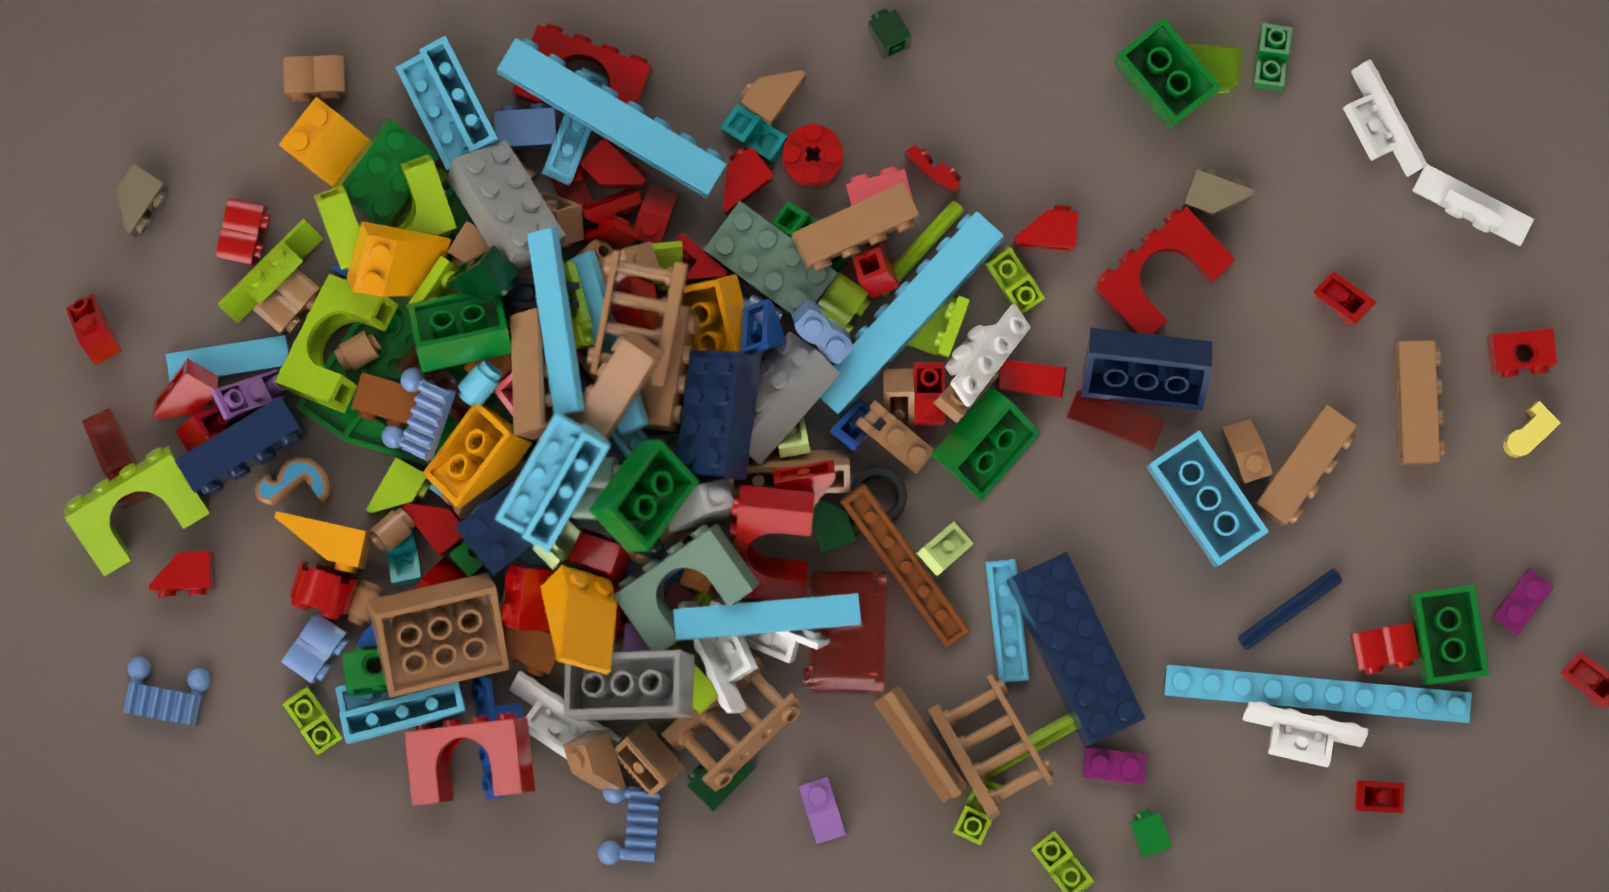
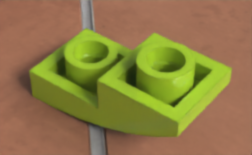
M1010 246L1005 247L984 262L1012 305L1016 304L1022 314L1045 299L1031 275L1026 272Z
M308 685L282 702V705L297 724L301 734L317 756L343 739Z
M991 779L982 780L987 791L992 788L995 791L1004 786ZM973 790L970 792L953 833L981 846L992 820H989Z
M1055 830L1031 848L1033 854L1063 892H1083L1095 883Z

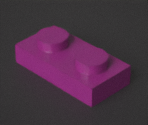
M1527 569L1491 617L1517 636L1554 587L1533 570Z
M1085 747L1082 778L1144 785L1147 754Z

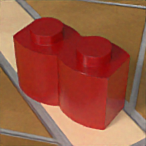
M229 198L224 213L216 257L250 266H255L256 260L261 261L265 246L264 243H261V236L263 231H268L271 221V214L267 213L268 208L265 205Z
M1413 622L1350 633L1357 670L1364 669L1365 675L1383 672V665L1395 664V669L1414 666L1413 660L1420 659Z

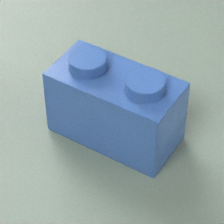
M547 103L532 104L531 109L519 110V106L508 105L502 106L501 111H494L495 133L500 142L507 140L513 151L551 149L558 131L557 114L554 107L549 108Z

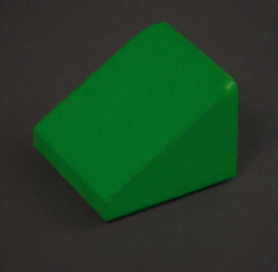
M787 200L771 224L791 238L792 233L802 229L811 215Z

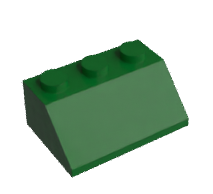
M1164 17L1119 52L1113 61L1169 131L1193 114L1221 89L1220 84Z
M461 292L408 304L415 347L422 373L511 354V342L502 300L498 294L489 300H484Z
M990 386L930 455L951 476L982 501L1041 432L1011 400Z

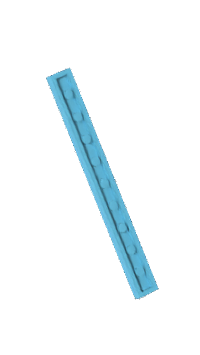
M1166 665L1163 693L1165 696L1242 703L1265 702L1275 706L1470 723L1472 697L1471 692Z

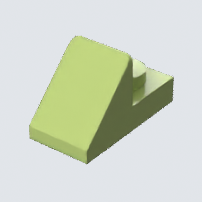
M804 416L779 443L780 458L810 453Z
M567 520L550 552L536 545L532 549L552 570L558 569L561 565L566 567L575 565L568 561L581 532Z
M953 521L917 554L938 576L974 543Z

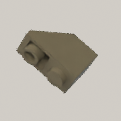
M132 164L116 190L124 229L136 238L138 233L143 234L150 225L151 218L149 216L155 207L159 209L164 204L168 196L166 191L169 187L135 164Z
M1203 167L1202 171L1196 169L1182 208L1188 207L1193 212L1212 217L1249 200L1254 189L1248 188V183L1241 179L1231 178V181L1219 177V172Z

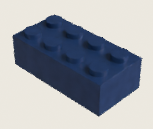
M1090 327L1083 367L1081 397L1203 410L1212 369V341Z
M690 350L676 457L696 478L746 480L761 358L742 352Z
M280 396L176 459L175 462L193 492L202 496L208 494L211 497L225 489L223 484L233 478L235 481H238L250 474L251 470L249 468L259 462L261 465H264L277 457L276 451L285 446L287 449H290L303 441L302 436L308 432L289 401Z

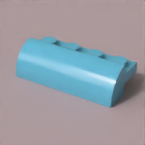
M443 36L419 49L421 54L395 68L446 170L449 172L454 158L500 141L448 38Z
M555 411L497 512L495 520L521 533L523 539L550 552L610 448L608 440L585 423L581 425Z
M460 681L389 698L388 692L351 697L345 685L335 687L340 708L339 716L347 744L467 713L465 694Z

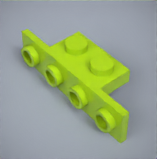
M303 218L217 305L238 324L253 310L257 303L261 304L324 238Z

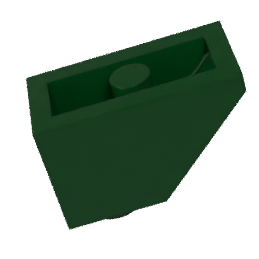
M883 9L871 16L872 20L868 21V29L882 59L910 48L912 36L896 9L890 12L888 9Z
M493 245L462 264L447 281L446 285L451 289L489 300L497 294L502 297L508 293L514 286L511 281L519 271Z
M822 499L814 506L812 527L821 554L857 542L855 536L860 535L859 528L852 518L849 519L847 512Z
M746 763L733 775L728 785L715 792L702 780L708 773V770L699 764L689 774L688 778L691 782L687 787L714 812L756 766L753 763Z

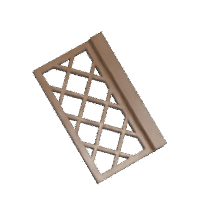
M898 685L873 702L941 802L944 804L949 799H955L961 795V791L967 788L968 785L900 686Z

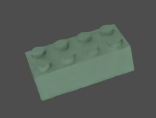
M741 201L738 202L703 249L732 275L737 274L740 281L763 298H769L774 306L784 310L785 314L791 318L794 311L806 299L818 303L838 275V272L829 266L820 271H815V268L806 270L793 240Z

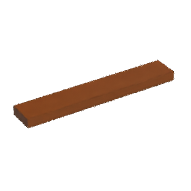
M863 483L839 500L943 646L947 649L971 632L866 484Z

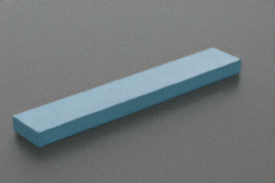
M549 227L528 233L527 237L553 412L557 411L562 415L585 411L558 227Z
M587 251L567 262H575L591 317L590 321L592 322V327L590 328L594 340L592 347H595L606 285L595 251ZM610 313L609 322L617 323ZM606 334L603 352L614 354L611 349L620 336ZM640 392L618 425L620 435H627L649 424Z
M858 593L732 604L729 607L727 605L673 609L676 641L861 625Z

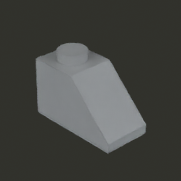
M722 479L696 485L667 525L669 533L727 520L732 513L733 503L727 480Z

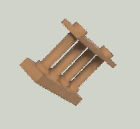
M613 250L612 256L607 255L604 273L609 275L595 347L589 348L587 365H591L590 373L596 374L605 360H611L614 354L603 352L606 334L626 337L633 331H636L665 352L649 376L652 377L651 385L664 387L667 383L689 264L674 262V267H668L666 270L620 261L622 251ZM618 273L663 281L665 285L670 286L668 298L662 297V300L616 292L615 287ZM612 303L659 312V316H664L662 329L656 328V331L609 322Z
M751 650L750 652L758 668L735 682L740 693L750 684H754L776 707L761 720L745 703L747 709L739 714L753 728L751 732L739 741L717 718L718 714L724 710L717 698L701 714L693 708V717L678 718L661 734L678 752L686 747L708 770V773L702 780L715 792L728 785L733 775L787 723L793 722L804 708L803 704L792 693L784 699L762 676V672L767 667ZM706 726H709L731 750L718 763L695 739Z
M991 674L987 676V680L992 688L951 711L948 709L942 711L939 704L928 710L989 820L1001 815L997 807L1002 805V800L1041 778H1044L1048 787L1054 785L1051 776L1056 774L1047 758L1040 759L1005 698L1010 693L1002 679L996 681ZM998 698L1006 712L1004 716L965 738L963 735L957 738L952 727L957 725L956 721ZM1011 725L1015 727L1021 741L981 764L978 762L972 764L967 755L972 751V747ZM1029 752L1037 767L995 791L993 788L987 791L982 780L987 778L986 774L1021 754Z

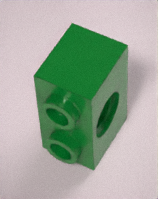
M356 647L351 649L350 653L342 654L345 688L351 697L387 692L383 670L377 674L370 673L371 666L380 662L378 649L369 650L368 647Z

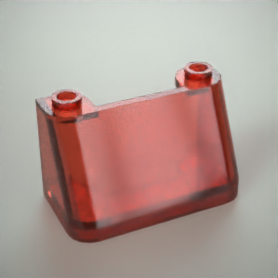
M813 571L812 577H806V595H812V597L858 593L861 625L819 629L822 632L821 635L831 638L828 645L817 650L810 647V668H804L803 687H809V693L883 695L886 571Z

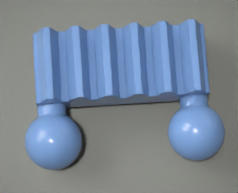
M409 368L401 375V385L408 392L420 390V394L414 399L417 403L410 411L413 415L407 420L409 427L404 430L399 426L388 425L382 432V441L389 448L396 449L402 447L401 449L426 461L433 460L456 392L434 385V381L425 379L422 371L417 368Z
M143 656L134 657L129 661L127 671L131 677V682L128 685L123 712L186 725H198L197 717L200 702L203 700V691L207 690L212 682L209 671L204 668L191 670L187 676V683L191 688V692L185 693L143 685V680L151 674V662Z
M626 786L622 790L604 788L602 793L608 802L619 803L624 798H629L625 848L620 847L615 841H604L597 850L599 860L607 865L615 864L619 860L655 863L661 790L653 797H650L643 787Z

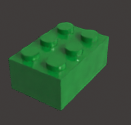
M386 118L333 188L343 185L350 204L375 224L387 226L411 195L400 164L427 154L431 156L435 163L440 156L393 119Z
M661 439L639 441L588 511L627 552L649 551L696 487L699 480Z
M1475 584L1408 594L1420 657L1418 661L1422 685L1489 676Z

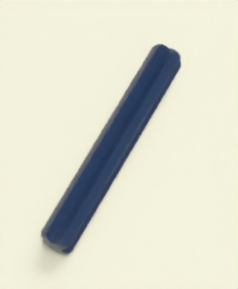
M1335 569L1329 570L1239 635L1238 641L1244 649L1252 648L1342 583V577Z

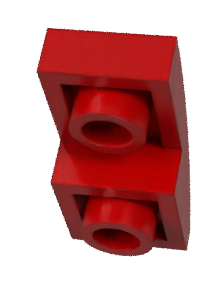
M916 145L905 151V157L929 181L954 194L960 190L961 185L958 182L961 180V177L952 165L947 167L944 162H941L932 168L931 164L934 161L925 148L919 150Z
M615 216L614 219L602 218L595 229L583 228L584 240L581 241L589 244L593 240L600 239L607 242L613 250H619L634 242L640 233L630 228L632 224L629 221Z
M1006 360L1000 369L998 389L1063 398L1067 368Z

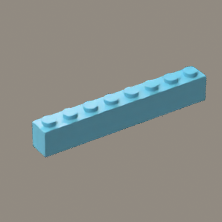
M515 38L498 66L497 74L702 197H708L726 166V163L722 162V155L710 148L706 151L696 146L697 141L683 132L680 136L669 130L671 125L661 118L655 117L652 120L643 114L645 110L636 103L629 101L626 104L617 99L619 94L605 85L599 88L592 84V78L578 69L574 73L564 67L566 62L556 55L550 54L547 57L538 51L540 47L531 40L524 38L521 41Z
M976 211L972 217L967 214L956 227L959 231L952 238L947 236L937 246V255L931 261L927 258L919 265L915 271L918 275L912 282L905 281L895 292L897 298L890 305L885 303L874 315L876 318L874 323L869 328L866 325L863 326L853 338L856 341L853 344L854 349L840 364L834 365L841 374L819 398L837 416L841 418L878 378L883 369H886L918 332L1002 244L1004 235L980 213Z

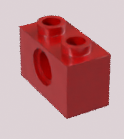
M1553 328L1492 334L1487 337L1491 373H1500L1501 378L1519 376V371L1530 370L1531 375L1549 373L1550 367L1557 365ZM1518 346H1523L1528 350L1529 359L1527 362L1520 361L1517 358L1516 349Z

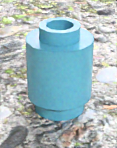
M483 360L481 364L477 363L458 385L461 391L459 396L471 406L474 404L481 406L500 384L499 379L503 376L502 372L488 360Z

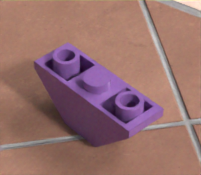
M280 368L213 390L211 393L224 420L233 423L244 419L280 396L285 400L293 397L295 394L290 393L275 383Z

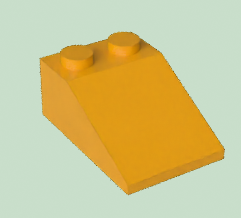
M316 97L282 139L279 146L333 188L370 139Z
M362 221L347 274L350 287L353 292L381 297L414 296L439 257L442 256L446 259L451 239Z
M737 274L685 285L681 305L689 306L699 317V329L697 334L693 335L692 341L694 350L741 352L744 301Z
M474 404L422 474L457 508H461L515 468L532 443L525 437L514 435V426L499 411L485 404L481 406Z
M278 511L275 512L277 520L327 561L335 563L334 569L356 574L357 568L365 570L371 546L369 539L372 536L371 533Z
M561 565L541 586L557 661L608 674L611 671L617 609L612 581Z

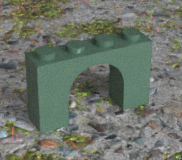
M718 523L710 528L706 524L702 525L690 534L693 538L690 542L684 545L682 541H679L666 550L669 555L662 561H659L657 557L642 567L644 570L643 574L637 578L631 574L618 583L621 589L615 593L616 601L651 651H664L677 642L675 639L673 612L667 605L664 597V582L670 571L678 568H691L701 572L710 580L728 607L753 591L760 584Z

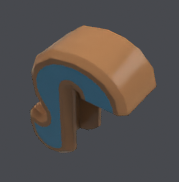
M299 456L288 460L281 466L277 480H274V476L269 473L264 474L258 479L255 485V494L261 502L275 506L307 482L324 504H327L332 497L333 485L326 470L316 461Z

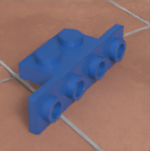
M491 676L473 678L471 695L476 706L475 717L488 716V721L490 722L498 721L497 714L515 712L516 718H524L522 703L494 706ZM480 745L478 757L483 769L481 786L486 799L504 798V795L494 796L490 759L486 750Z

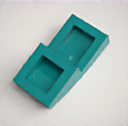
M737 103L720 127L722 131L748 149L752 147L759 156L773 165L782 153L788 138L787 135L765 123L759 116Z
M414 528L411 529L412 533L391 552L385 550L388 556L393 587L419 583L423 578Z

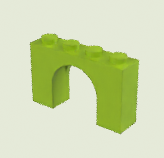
M427 154L400 164L411 194L412 206L409 216L398 228L442 237L451 234L450 230L457 227L431 156ZM343 185L314 195L338 264L341 270L345 268L349 270L361 225L357 222Z
M329 274L297 338L294 340L283 366L279 370L275 383L292 394L345 413L358 386L343 375L325 368L323 353L326 343L337 329L354 322L362 323L385 332L398 304L389 297L353 292L348 280Z
M170 446L164 449L159 447L152 450L146 455L144 461L137 465L131 463L125 466L119 472V476L110 481L108 479L102 480L93 487L92 492L85 496H75L67 502V507L64 508V518L104 576L131 561L128 548L110 522V514L114 505L125 495L138 491L156 494L166 502L183 529L210 513L208 503L204 497L192 491L177 466L175 460L178 458Z

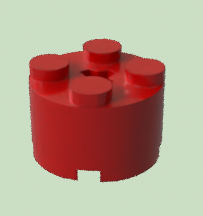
M815 123L804 125L794 130L787 138L783 147L785 172L789 179L801 188L820 189L832 184L839 176L843 165V147L837 135L829 128ZM811 152L814 154L818 152L819 161L811 160L808 162L807 153Z
M301 560L289 597L292 598L291 605L304 610H308L309 607L321 609L320 615L335 620L338 617L347 615L359 578L353 577L348 580L350 574L319 563H317L316 568L308 567L309 561Z

